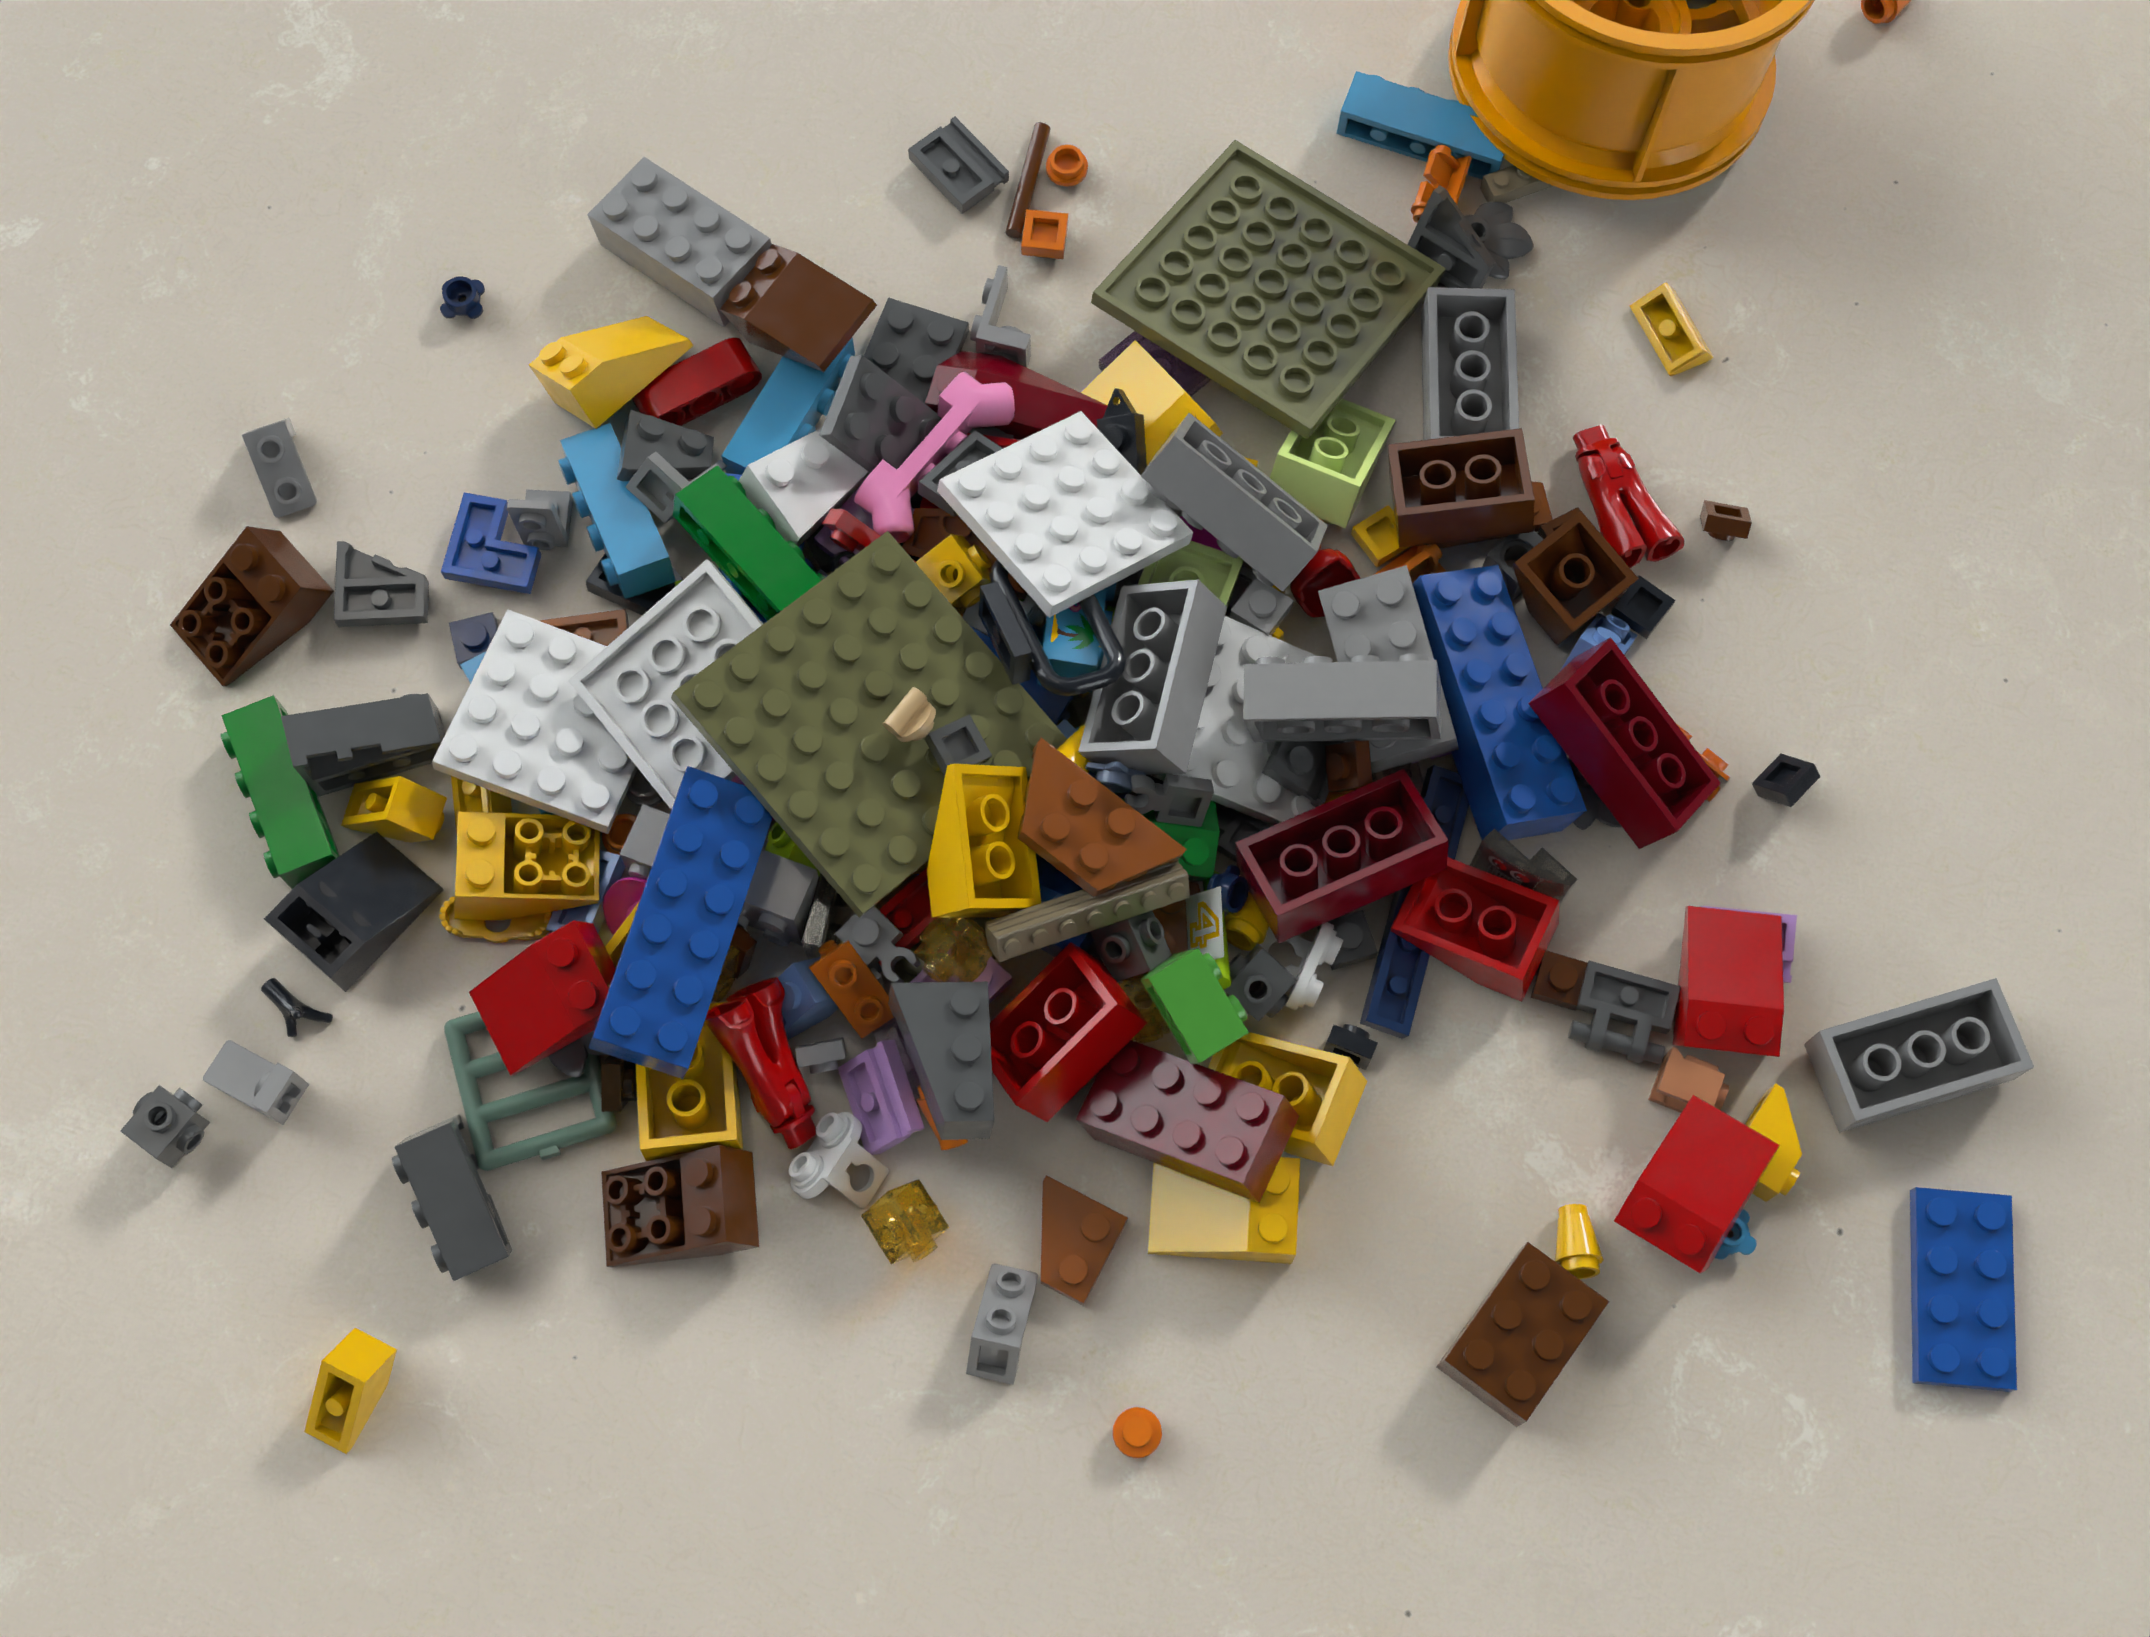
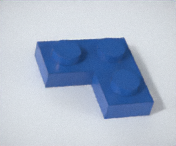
M464 492L441 573L444 579L531 594L542 554L539 548L535 546L501 541L509 513L507 510V500Z

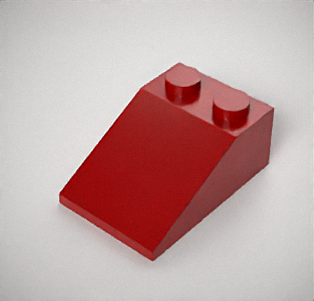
M1448 857L1447 869L1412 884L1391 927V931L1475 983L1522 1002L1559 924L1560 900Z
M1686 906L1678 986L1681 987L1676 1004L1672 1045L1780 1057L1784 1016L1781 916Z
M576 920L569 922L531 944L469 991L510 1076L516 1075L595 1030L616 968L593 923Z
M1693 1095L1638 1178L1614 1222L1701 1274L1709 1268L1780 1144Z

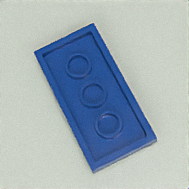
M1913 1188L1910 1190L1912 1382L1915 1384L2005 1392L2017 1390L2012 1195Z

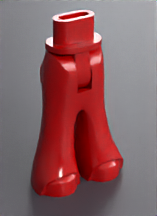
M1598 425L1577 432L1573 436V441L1578 449L1575 458L1579 465L1583 484L1593 505L1600 533L1629 568L1640 563L1644 555L1646 561L1656 562L1666 559L1681 550L1685 544L1683 536L1651 497L1635 468L1631 455L1620 446L1618 439L1610 438L1604 425Z
M772 977L733 993L726 998L727 1002L716 1005L708 1010L704 1022L744 1076L757 1113L764 1117L775 1134H782L788 1149H794L816 1135V1126L811 1118L815 1108L813 1105H808L811 1102L810 1093L788 1043L782 1016L785 990L778 977Z

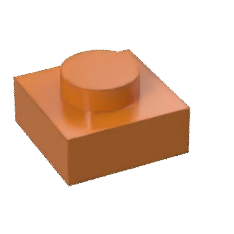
M1026 209L1021 254L1064 259L1068 213Z

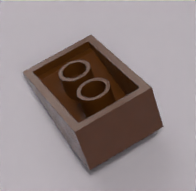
M772 244L768 250L758 257L756 265L744 280L732 289L729 298L719 310L749 343L825 372L876 308L877 304L872 298L801 254Z

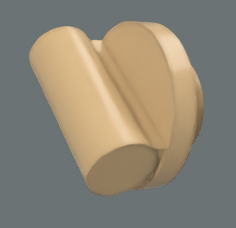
M912 687L883 722V726L901 742L919 741L932 730L936 710L927 701V697L922 691Z

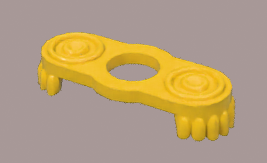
M452 896L449 901L443 903L444 907L440 908L442 914L439 915V918L447 932L462 938H484L489 942L503 943L508 940H538L544 937L549 932L546 928L552 914L551 912L513 918L506 930L492 932L487 929L485 920L454 919L455 897Z

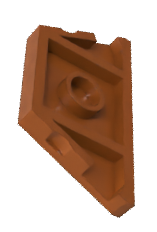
M1042 737L1037 742L1032 753L1033 763L1025 792V809L1020 821L1018 839L1091 896L1095 897L1107 892L1123 881L1130 882L1142 877L1149 870L1169 862L1172 864L1178 861L1187 850Z

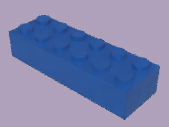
M1499 565L1420 575L1412 585L1433 658L1437 660L1441 686L1457 738L1459 749L1451 751L1458 774H1460L1483 845L1563 831L1587 810L1567 754L1528 704L1543 687Z
M687 766L588 1048L681 1079L688 1071L773 818L746 786Z

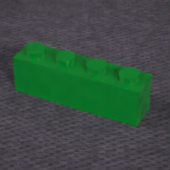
M718 465L675 494L672 513L674 518L767 621L826 578L822 574H816L808 566L800 548L792 541L787 542L780 535L771 516L764 509H757L746 497L742 484L734 476H727Z
M272 695L221 715L227 732L221 734V739L231 759L237 758L241 771L235 773V778L245 798L251 797L255 811L249 813L253 828L259 838L265 837L270 851L263 853L266 865L273 878L281 877L293 889L297 884L340 855L318 796L292 765L281 716H286L288 713L277 698Z

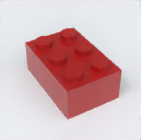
M1070 942L990 1022L992 1072L1016 1106L1048 1122L1148 1022L1104 964Z

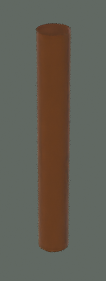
M1042 122L1035 123L1005 231L1007 236L1015 239L1021 238L1023 233L1026 209L1030 207L1051 130L1049 125Z

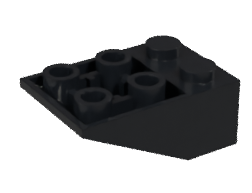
M376 831L297 884L264 920L346 992L444 889Z

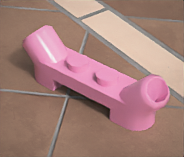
M961 372L939 395L937 415L942 418L940 422L898 469H895L882 459L867 476L855 495L854 502L872 515L873 529L881 536L888 531L898 543L907 541L913 535L915 529L911 497L918 491L919 481L968 437L967 433L972 428L1010 424L1014 418L1015 411L1011 386L1006 382L981 384L966 372Z

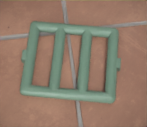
M479 1012L446 1022L444 1032L477 1164L480 1169L489 1171L540 1155L542 1160L561 1155V1148L612 1133L616 1129L617 1121L614 1112H602L601 1061L599 1055L588 1054L583 1070L584 1074L579 1078L571 1077L483 1104L477 1078L500 1072L507 1068L499 1052L471 1060L465 1035L486 1029ZM589 1092L595 1118L494 1149L488 1127L489 1122Z

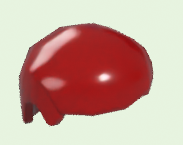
M1328 548L1318 550L1291 582L1290 588L1296 602L1308 616L1313 618L1325 617L1318 591L1361 578L1345 554L1337 549Z

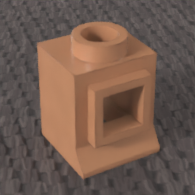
M1673 1046L1663 1057L1648 1100L1681 1113L1691 1097L1695 1095L1721 1110L1729 1091V1085L1723 1083L1725 1074L1718 1072V1066L1688 1054L1683 1057L1679 1050Z

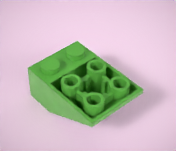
M1199 948L1172 954L1171 957L1141 979L1142 984L1190 1064L1203 1062L1249 1033L1243 1023L1248 1019L1243 1006L1233 994L1227 997L1218 982L1223 977L1219 966L1209 953L1202 955Z

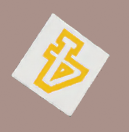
M1221 886L1191 895L1190 898L1186 899L1188 950L1199 948L1202 955L1209 953L1214 960L1224 957Z

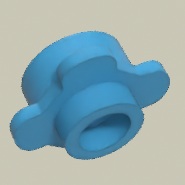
M1743 1209L1731 1228L1733 1237H1726L1714 1258L1723 1260L1728 1255L1737 1252L1749 1255L1755 1250L1757 1243L1755 1238L1750 1236L1747 1225L1750 1216L1746 1210Z

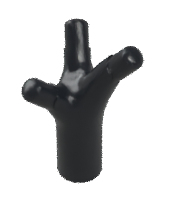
M276 978L269 979L261 988V991L283 1014L288 1037L297 1036L296 1019L301 1017L331 1023L333 1020L332 1014L317 1011L296 999Z

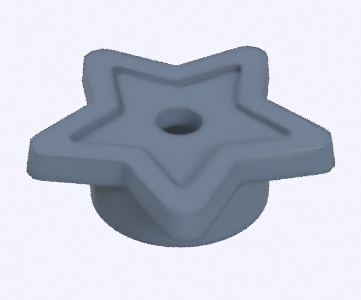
M1118 761L1108 764L1087 762L1085 769L1095 773L1094 778L1114 794L1131 793L1132 776L1146 775L1145 772L1129 769Z

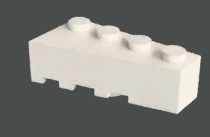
M822 428L747 465L739 479V482L745 489L746 497L757 509H764L773 519L776 530L787 542L792 541L798 547L819 529L831 508L839 509L870 474L862 466L819 436Z

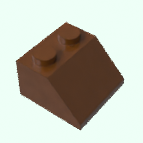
M1581 510L1512 565L1528 612L1557 646L1639 579Z

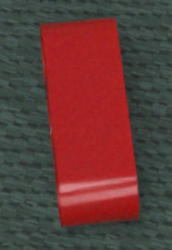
M737 337L728 338L667 368L635 395L632 400L640 413L682 426L748 393L760 383L762 373L742 340Z

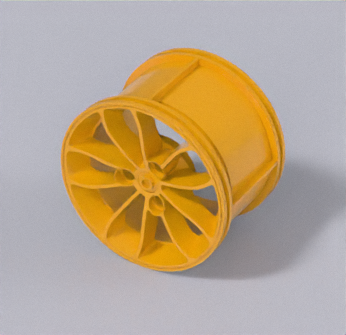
M1461 0L1449 42L1448 61L1450 78L1459 103L1470 106L1478 117L1470 116L1481 132L1504 154V159L1528 175L1569 192L1604 199L1641 200L1674 195L1693 189L1715 178L1734 164L1749 148L1759 132L1773 98L1776 83L1775 52L1781 39L1805 17L1815 0H1715V3L1699 9H1689L1685 0Z

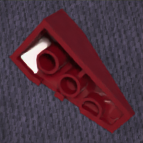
M960 351L937 365L925 404L938 414L939 395L961 372L968 373L981 384L1006 382L1013 390L1014 418L1009 425L990 427L998 428L1006 434L1014 435V439L1019 440L1080 411L1097 428V419L1103 418L1108 406L1001 355Z

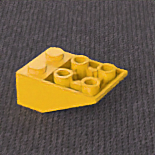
M458 811L454 919L502 921L599 903L600 831L558 815Z

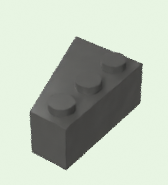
M428 693L407 694L400 698L281 716L292 765L318 797L354 787L355 783L373 781L431 764L445 736L439 710Z
M988 981L891 983L888 1004L902 1033L904 1046L916 1069L920 1080V1087L941 1140L990 1139L994 1124Z
M460 1114L406 1137L395 1146L398 1155L392 1157V1163L402 1184L410 1182L417 1200L412 1201L411 1205L421 1228L429 1226L437 1243L431 1246L434 1260L441 1273L449 1270L453 1281L509 1257L512 1252L490 1194H487L477 1169L480 1168L477 1164L476 1156L474 1153H469L460 1130L465 1127Z

